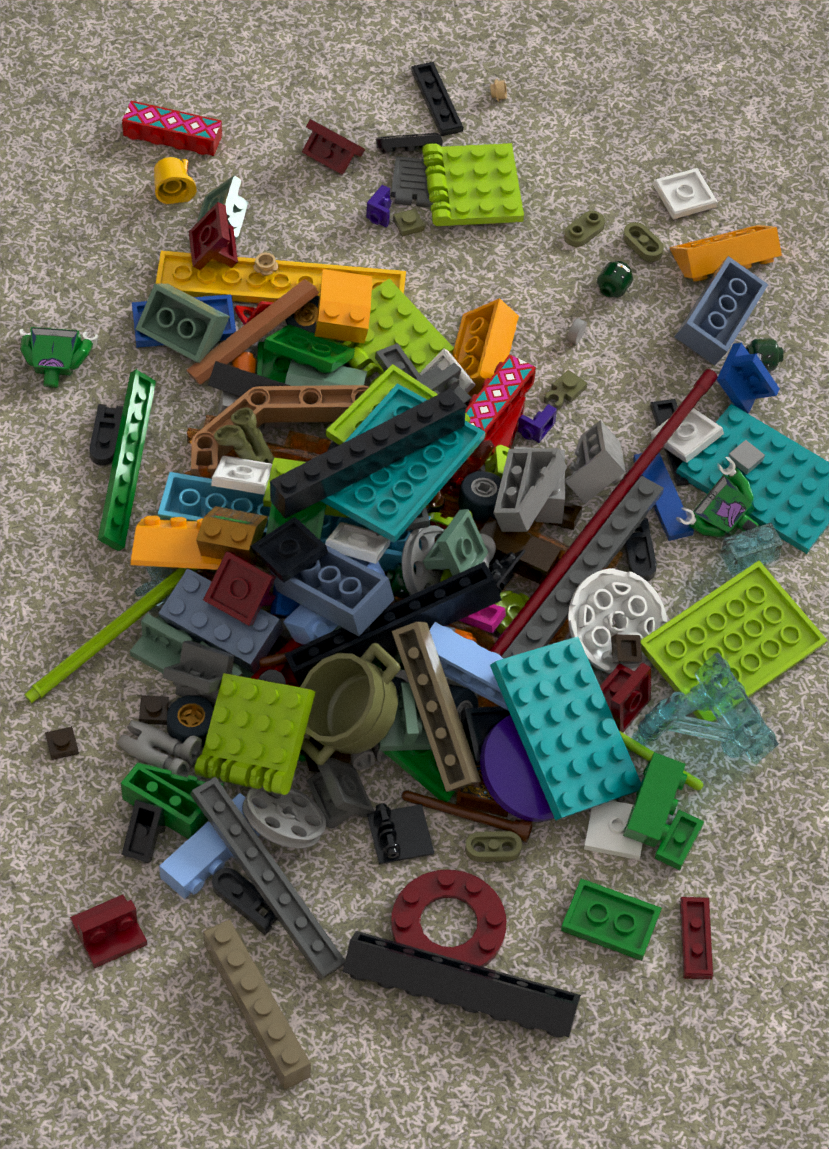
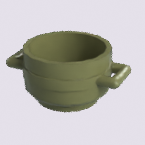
M373 643L362 657L349 653H337L322 659L309 671L300 688L310 689L316 693L301 748L316 764L323 765L334 751L345 754H359L373 748L387 735L393 725L398 699L396 686L392 679L399 672L400 665L378 643ZM375 657L387 667L384 672L381 668L371 663ZM311 737L324 745L321 751L309 740Z

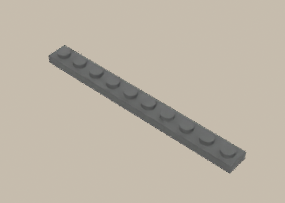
M643 476L638 479L502 655L503 659L549 644L568 619L569 605L576 588L590 575L607 568L662 496L664 490L662 486Z

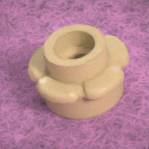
M495 79L494 84L490 85L491 96L500 102L501 99H507L505 80L498 81V79Z
M261 253L256 257L254 270L257 273L268 276L278 269V263L271 253Z

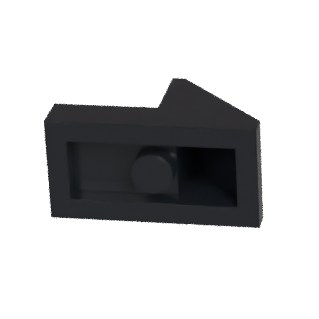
M135 800L121 855L146 863L152 861L158 834L165 832L166 829L163 807Z

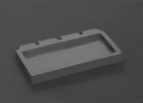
M396 156L391 188V197H395V204L412 205V199H416V206L431 207L433 205L429 200L430 194L428 193L425 173L427 167L424 165V159Z

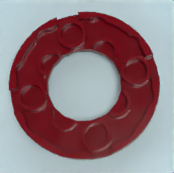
M436 870L415 878L400 892L392 910L391 931L394 942L483 967L487 966L496 957L502 947L506 933V913L499 896L482 879L458 870ZM442 898H454L466 903L473 910L477 919V929L472 938L464 944L455 947L440 946L432 942L424 934L420 924L421 915L429 904Z

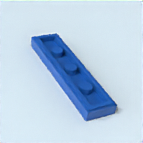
M640 453V454H635V455H634V457H633L634 463L636 462V460L640 457V455H641L642 453ZM658 453L641 475L664 488L662 496L653 507L668 541L692 536L694 529L689 524L680 523L676 519V517L685 520L687 514L686 511L681 509L684 508L662 457Z

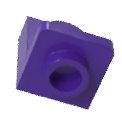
M381 185L367 202L366 218L373 224H380L386 228L389 226V208L392 203L390 188Z
M548 404L542 412H537L533 420L525 415H521L518 421V432L525 439H532L540 443L556 422L557 408Z

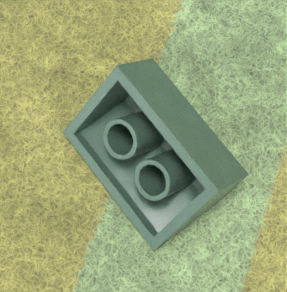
M154 284L136 330L199 363L220 340L230 316L170 284Z
M291 359L285 384L291 386L365 385L367 371L340 366L331 373H323L318 371L316 367L308 364H298L294 359Z

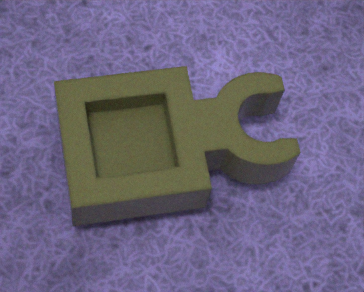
M567 370L552 384V390L545 394L544 402L547 403L551 399L557 400L554 407L559 410L563 406L564 399L572 402L587 388L588 383L570 370Z

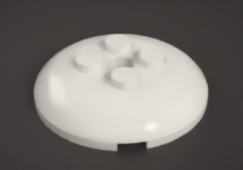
M615 568L598 571L584 579L576 588L568 611L571 637H579L590 664L610 674L618 665L613 663L612 636L616 634L640 635L642 640L667 623L664 605L654 588L639 575L630 571L615 570ZM612 619H614V620L616 621V623H617V628H616V627H612V625H613ZM642 652L641 663L650 666L652 663ZM641 663L622 665L635 671Z

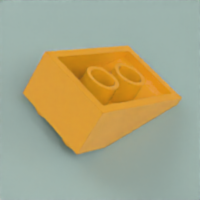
M322 270L315 328L316 337L365 344L370 319L372 276Z

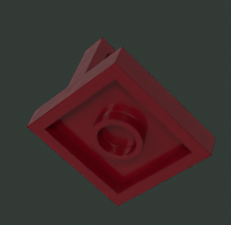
M312 119L306 125V128L310 129L312 133L302 153L342 175L345 173L354 154L361 157L365 151V148Z
M217 202L189 231L192 267L200 271L211 259L231 268L238 263L234 227L228 225L226 205Z
M226 551L203 601L246 625L253 626L261 607L272 605L276 595L269 592L276 576L233 552Z
M619 663L600 685L618 730L624 733L651 700V667L644 663H641L635 671Z
M123 894L70 917L71 923L94 969L148 945L137 922L136 908L132 900L127 901Z

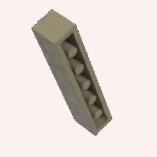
M415 622L392 631L446 792L457 791L481 782L428 624L426 622Z
M228 919L203 931L204 946L283 1089L285 1090L310 1078L311 1063L231 920Z

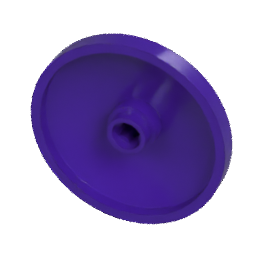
M509 715L489 731L483 742L480 767L484 783L493 799L513 816L533 822L553 820L555 818L513 719Z

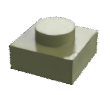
M416 208L393 214V220L402 237L424 231L425 225Z

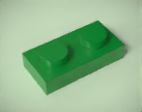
M678 810L669 827L667 836L661 842L654 859L681 870L703 828L704 821Z

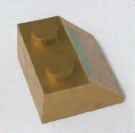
M215 506L204 516L196 539L201 556L222 560L226 551H231L254 564L256 556L252 552L251 545L262 539L268 517Z

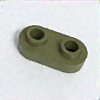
M597 211L584 213L566 227L564 233L565 242L573 247L585 245L603 231L605 226L604 216Z
M631 222L625 226L623 240L635 253L647 262H656L661 259L664 245L644 224Z
M511 831L474 832L468 836L465 844L466 855L475 862L514 861L520 856L522 850L521 838ZM477 846H481L484 850L482 852H478L474 848ZM510 846L512 850L505 851L503 850V847Z

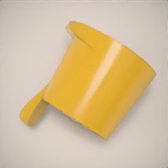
M168 157L159 160L155 164V196L160 202L164 204L188 202L195 196L197 192L196 183L187 174V159H182L181 161L178 158Z

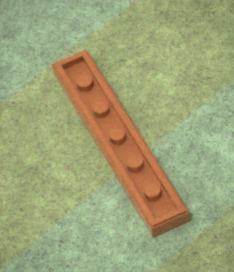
M306 279L302 280L211 350L201 362H196L186 371L199 385L203 384L210 378L215 361L224 364L230 363L317 296L318 290Z

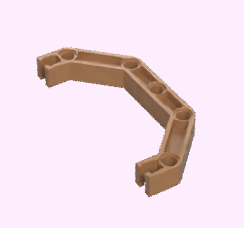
M258 386L249 389L193 436L191 446L192 476L200 477L199 466L205 465L208 466V472H210L212 479L219 460L233 449L234 446L219 445L214 438V434L223 426L234 425L231 421V416L235 411L246 407L252 409L256 416L257 428L263 423L335 422L369 386Z

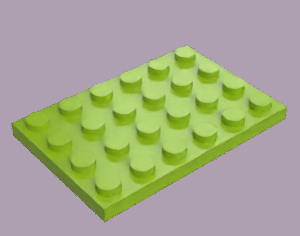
M758 560L641 640V651L703 726L707 728L820 649L828 640Z

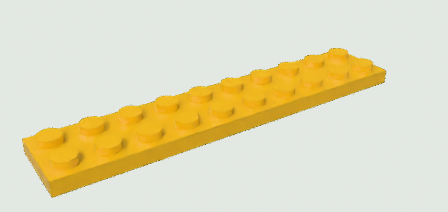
M161 251L155 283L170 284L192 297L230 294L232 301L260 303L261 301L275 302L304 279L316 287L319 296L323 269L372 276V290L390 278L404 294L406 271L276 260L278 269L275 272L273 271L271 275L265 276L254 270L256 258L237 257L238 263L233 268L211 259L200 271L192 267L191 253Z

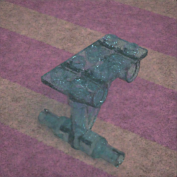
M718 652L713 654L695 672V676L700 682L698 685L692 687L687 694L677 691L670 698L662 699L645 715L638 725V730L632 735V739L636 740L638 738L637 742L644 746L649 741L657 740L666 730L722 741L721 747L727 756L736 758L746 753L754 765L763 760L779 745L774 732L768 728L762 719L759 709L752 704L746 695L744 686L737 681L730 670L728 662ZM696 710L703 712L711 710L719 723L687 717V715Z

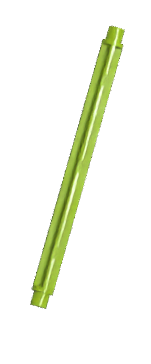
M178 568L53 670L33 684L32 688L24 694L26 699L32 704L39 697L43 698L50 690L170 595L187 568ZM188 568V569H190V570H192V571H194V572H196V571L198 570V569Z

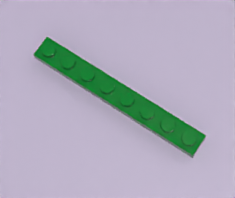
M137 369L132 371L129 376L97 539L116 551L125 548L156 385L155 380Z

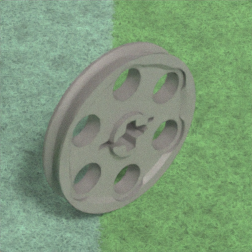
M429 526L415 529L410 533L405 542L402 553V573L410 595L424 590L425 586L428 588L440 582L443 570H426L423 560L435 544V536L438 540L444 529L441 527ZM419 539L421 540V543H422V548H421V550H420V548H419ZM414 563L416 565V575L413 570Z
M263 786L260 789L251 788L243 802L244 816L252 828L266 839L284 847L295 849L312 847L318 843L326 828V819L320 807L310 797L291 787L286 795L268 792L264 790ZM254 804L261 806L263 809L256 807ZM266 823L273 825L275 828L268 826ZM293 832L300 834L302 837L295 835Z

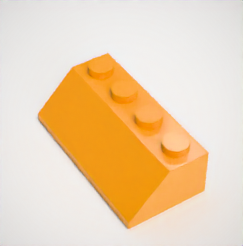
M755 225L669 247L684 277L692 278L693 281L707 279V275L714 273L728 256L746 269L752 267L751 263L760 262V264L774 262V257L782 256L777 227Z
M500 298L464 313L462 316L452 356L476 384L468 392L471 397L474 394L478 395L484 381L494 375L498 363L504 362L511 351L519 315Z
M146 516L136 526L131 565L218 570L222 560L201 556L196 539L203 518L197 521H187L184 517L160 520L159 516Z

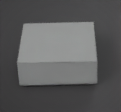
M745 440L730 452L728 457L735 463V466L745 474H748L764 460L765 455Z

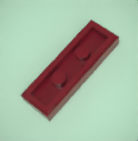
M680 897L683 979H713L709 898Z

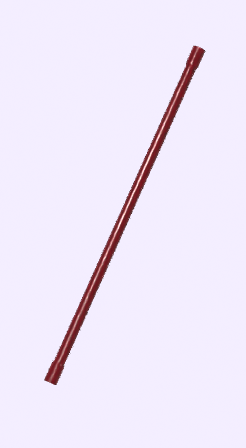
M706 369L698 378L692 390L489 650L490 652L497 653L502 657L701 397L715 383L718 376L713 370Z

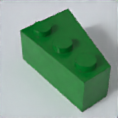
M656 752L653 753L644 768V777L636 793L637 797L632 806L623 836L654 848L659 840H665L670 825L665 824L668 814L673 816L679 801L674 798L677 789H683L687 774L683 773L686 764Z
M137 762L121 782L122 800L134 806L135 800H140L163 807L165 826L187 839L193 836L208 821L190 795L193 789L205 783L198 780V777L191 775L184 777L172 774L170 770Z

